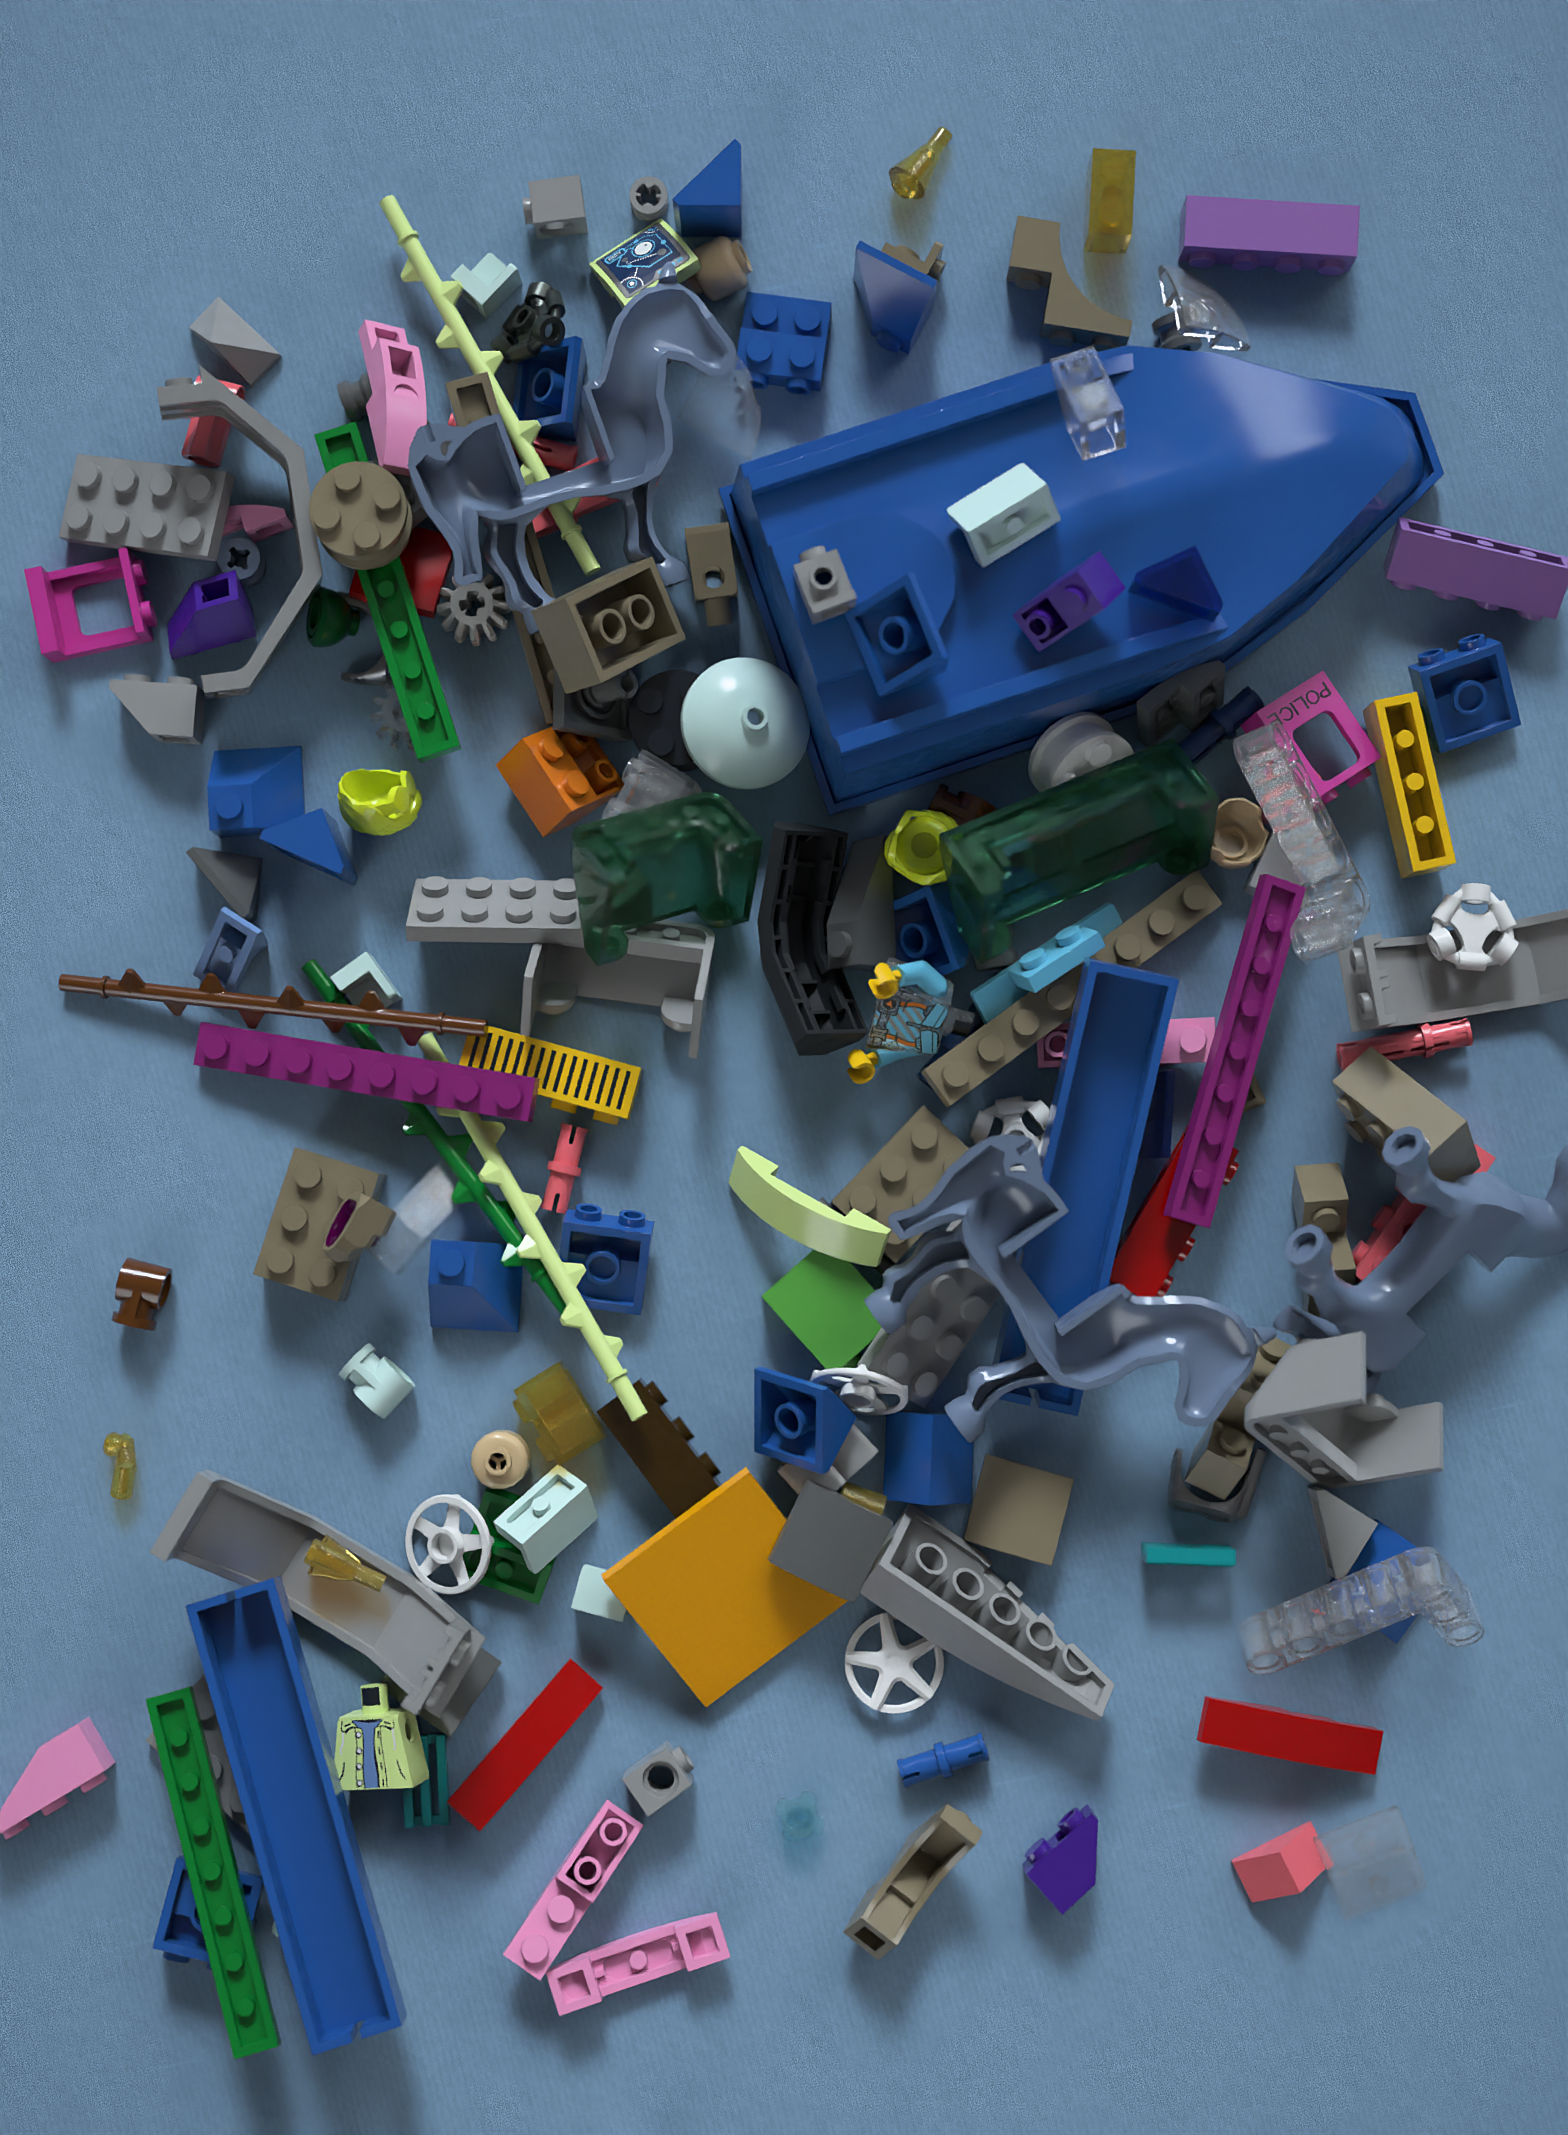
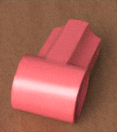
M200 375L194 383H201ZM219 380L244 401L245 390L242 385ZM218 416L191 418L181 455L184 459L198 465L220 468L232 424Z

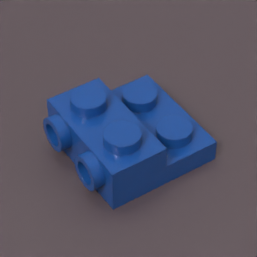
M746 291L742 328H740L735 364V380L743 381L742 384L753 389H766L768 385L785 387L786 391L799 395L810 394L811 390L820 391L832 302Z
M1484 634L1470 635L1458 641L1460 648L1444 653L1442 648L1424 651L1417 656L1418 663L1408 666L1413 690L1417 692L1420 707L1425 713L1434 751L1443 753L1522 725L1501 642L1491 638L1485 639Z
M578 1204L575 1210L567 1209L563 1220L559 1257L562 1262L584 1265L586 1272L578 1283L577 1289L587 1307L641 1316L655 1221L645 1220V1214L636 1210H623L619 1213V1216L601 1214L602 1209L594 1204Z
M178 1856L175 1861L152 1948L164 1951L163 1957L174 1962L189 1963L190 1958L207 1962L206 1968L212 1971L184 1856ZM239 1870L253 1930L255 1931L257 1923L255 1918L264 1882L260 1875Z

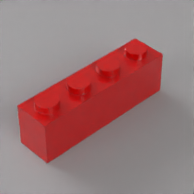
M1186 1126L1117 1246L1109 1282L1114 1285L1123 1284L1135 1296L1164 1297L1174 1279L1168 1275L1177 1259L1183 1262L1195 1243V1239L1190 1236L1196 1225L1163 1215L1188 1126ZM1234 1147L1232 1148L1222 1183L1225 1186L1230 1183L1239 1167V1163L1234 1161L1239 1150Z

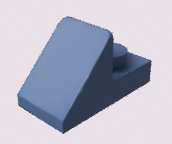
M222 908L193 975L203 981L208 973L216 974L226 992H237L252 958L268 944L263 931L230 909Z

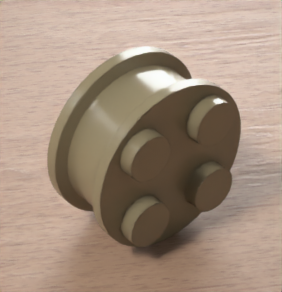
M362 461L345 463L327 472L319 480L312 492L309 503L311 525L325 551L338 563L359 570L375 569L392 562L406 548L413 530L412 510L399 481L385 468Z

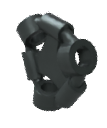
M532 282L529 285L524 303L521 306L518 304L515 306L502 326L504 331L491 341L492 349L494 351H501L504 357L503 362L508 365L513 362H522L538 355L539 349L544 345L556 346L563 341L565 325L561 318L565 315L566 310L560 291L554 290L553 287L543 282ZM551 323L552 333L549 337H546V326ZM513 336H514V337L518 336V343H517V341L513 338Z

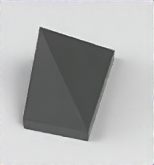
M192 847L186 852L240 917L250 923L257 919L263 858Z

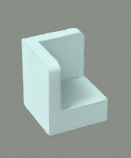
M488 253L471 271L461 264L451 275L452 281L458 280L464 287L460 295L486 319L522 283L518 269L512 263L505 266L492 253Z
M364 952L330 977L338 989L346 994L355 1006L360 1004L368 990L376 991L386 1009L402 999V996L377 961L368 952Z
M588 1564L584 1565L581 1569L571 1608L623 1622L627 1609L603 1581L601 1574L607 1570Z

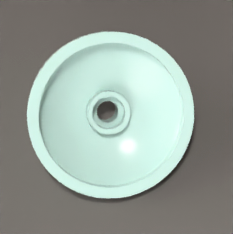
M746 657L721 661L708 668L693 682L682 705L680 723L685 747L699 769L722 785L744 790L769 786L787 776L799 763L806 750L810 734V722L800 691L786 673L768 662ZM748 711H754L759 715L760 722L758 725H753L749 722L747 718Z

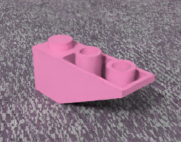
M87 1717L38 1748L0 1809V1834L2 1833L6 1840L30 1826L27 1817L39 1810L42 1811L44 1816H47L69 1802L65 1796L67 1793L77 1787H80L82 1792L85 1793L107 1779L104 1771L116 1762L90 1717Z

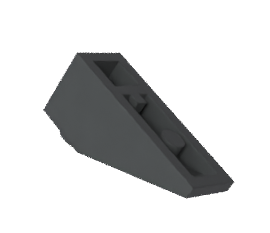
M887 835L853 841L826 925L828 969L869 971L875 970V967L880 963H886L889 967L896 965L889 960V958L896 960L892 867L888 865L884 855Z

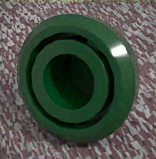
M320 587L316 590L310 600L306 619V635L312 647H330L340 643L347 635L356 636L360 625L359 611L352 610L347 600L330 588Z

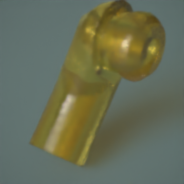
M111 1432L106 1436L103 1445V1451L107 1456H116L110 1495L120 1500L130 1499L133 1494L137 1472L135 1441L125 1432L122 1435L117 1432Z

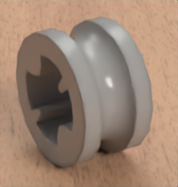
M651 176L642 177L634 182L629 193L631 210L634 215L640 220L647 222L656 221L663 217L669 205L667 188L664 183L658 178ZM646 192L650 196L656 192L657 205L652 206L650 203H646L643 206L640 205L642 203L641 193Z

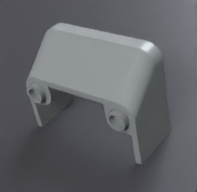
M589 910L585 944L533 943L523 981L520 1035H530L536 1011L557 1015L569 1010L574 1005L576 996L662 1007L661 1019L667 1026L678 1032L691 1031L688 1057L697 1058L715 943L713 931L700 924Z
M1362 1331L1320 1340H1299L1296 1345L1287 1349L1245 1407L1244 1428L1309 1482L1319 1487L1342 1488L1444 1471L1443 1405L1440 1402L1397 1409L1381 1395H1366V1334Z

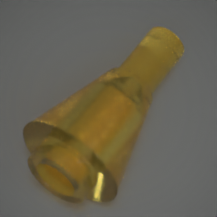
M939 127L926 145H922L889 170L891 186L899 196L905 199L912 198L916 200L924 197L939 155L952 139V134L948 129Z
M326 1534L323 1541L316 1538L313 1540L303 1563L310 1566L307 1575L346 1582L355 1581L377 1592H380L387 1577L362 1565L359 1559L328 1534Z

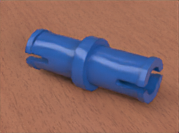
M980 1732L977 1735L944 1745L942 1741L935 1743L934 1749L904 1759H898L897 1765L900 1775L903 1777V1784L905 1788H908L910 1785L943 1775L944 1779L952 1777L953 1771L983 1761H990V1756L986 1743H984L983 1735Z

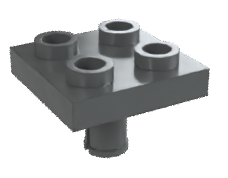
M554 667L553 730L619 743L631 741L629 709L632 697L638 690V681L633 673V667L603 683L569 694L565 693Z

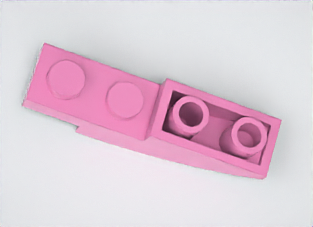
M365 319L358 333L372 389V396L366 405L379 466L395 474L410 476L408 469L410 445L418 428L427 425L425 381L419 347L408 344L405 329Z
M1216 1018L1170 1019L1159 1066L1206 1063L1216 1030ZM1070 1022L1060 1024L1037 1041L1038 1068H1060Z
M606 1800L529 1911L527 1918L503 1952V1955L538 1980H541L644 1825L609 1800Z

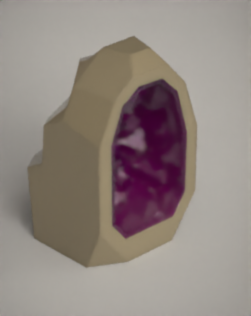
M353 1190L341 1203L328 1227L322 1247L325 1255L336 1262L354 1261L363 1250L374 1247L380 1237L387 1235L397 1213L371 1197Z

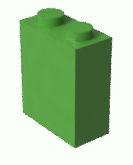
M814 1249L762 1295V1298L825 1369L855 1368L862 1358L859 1352L874 1340L881 1329V1325L864 1301V1299L875 1292L872 1286L850 1262L826 1255Z

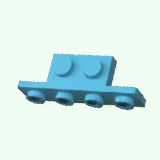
M1105 903L1072 926L1058 932L1055 937L1037 949L1024 954L1020 960L972 990L970 997L984 1024L995 1018L1030 991L1033 993L1038 992L1082 963L1085 957L1089 958L1106 947L1102 938L1122 924L1115 906Z

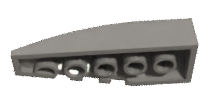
M910 1503L888 1533L859 1593L927 1640L996 1679L1048 1703L1095 1721L1102 1718L1115 1684L1074 1643L1066 1645L1056 1635L1053 1628L1055 1624L1043 1612L1037 1616L1020 1599L1023 1592L1012 1581L1006 1585L989 1568L993 1563L981 1551Z

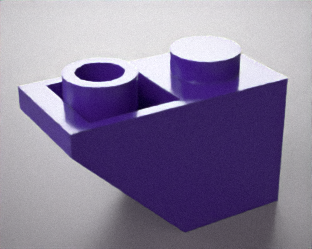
M1098 551L1065 573L1018 609L1012 616L1036 650L1040 652L1103 611L1126 587L1102 553Z
M236 570L192 583L167 623L169 653L172 660L256 637L253 607Z
M1088 1804L1080 1811L1075 1807L1066 1813L1057 1824L1060 1829L1048 1841L1041 1838L1035 1842L1025 1853L1024 1857L1027 1860L1022 1864L1026 1875L1062 1915L1096 1884L1098 1818Z

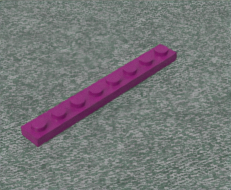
M1269 874L1259 875L1163 1215L1204 1228H1210L1305 894L1306 887Z
M205 1022L200 1023L193 1065L526 1122H533L540 1082L539 1078Z

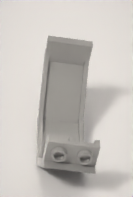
M199 365L201 383H192V378L180 377L166 380L165 387H156L162 421L205 416L222 417L283 468L287 477L301 568V577L248 663L236 671L201 675L204 695L207 700L250 694L310 602L314 592L321 585L323 574L317 535L313 530L309 517L311 495L304 449Z
M1568 909L1516 919V925L1512 927L1514 938L1519 942L1517 948L1504 965L1487 966L1485 971L1456 969L1455 964L1445 959L1437 960L1429 948L1427 934L1382 939L1381 933L1362 936L1355 941L1336 944L1351 1031L1357 1032L1432 1023L1568 999ZM1449 930L1456 945V952H1458L1462 948L1461 942L1455 930ZM1493 930L1486 937L1482 945L1485 954H1488L1493 944L1503 933Z
M211 1470L196 1473L149 1552L164 1562L171 1559H179L245 1587L281 1575L291 1610L371 1659L408 1694L401 1706L415 1715L421 1710L426 1709L440 1718L486 1640V1637L417 1577L318 1517Z

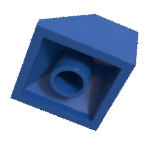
M860 240L855 249L853 279L870 333L876 337V342L884 349L894 353L901 350L909 355L933 311L938 281Z
M302 746L214 751L207 784L209 830L220 838L261 835L264 829L304 815L305 795Z
M963 878L928 885L894 901L896 961L905 964L923 960L942 976L965 967L977 917ZM914 984L900 987L899 989L907 992L919 986ZM898 990V991L896 992L897 995H898V994H901L902 991H899V990Z
M431 1239L428 1276L430 1327L519 1332L523 1266L503 1267L500 1263L507 1244Z

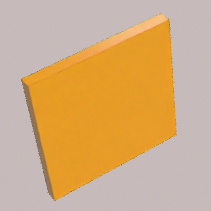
M747 1467L743 1468L601 1574L606 1585L705 1707H708L848 1602L767 1560L787 1519Z

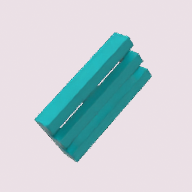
M1141 1542V1558L1148 1565L1233 1567V1565L1236 1566V1549H1233L1230 1545Z
M445 1733L420 1734L429 1770V1779L420 1783L422 1815H415L414 1787L403 1788L405 1828H414V1826L419 1825L431 1827L435 1824L448 1826L451 1823L450 1806L446 1803L450 1797L447 1737ZM435 1743L440 1814H432L428 1744Z

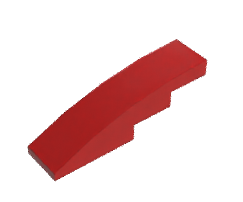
M570 1658L512 1726L494 1744L446 1803L480 1832L601 1692L603 1687Z
M1205 1696L1196 1740L1206 1744L1288 1761L1375 1775L1384 1731L1372 1726L1339 1722L1324 1716L1291 1712L1281 1707Z

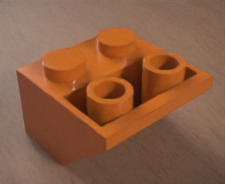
M553 726L522 738L495 765L543 837L574 824L627 788L595 738L553 730Z

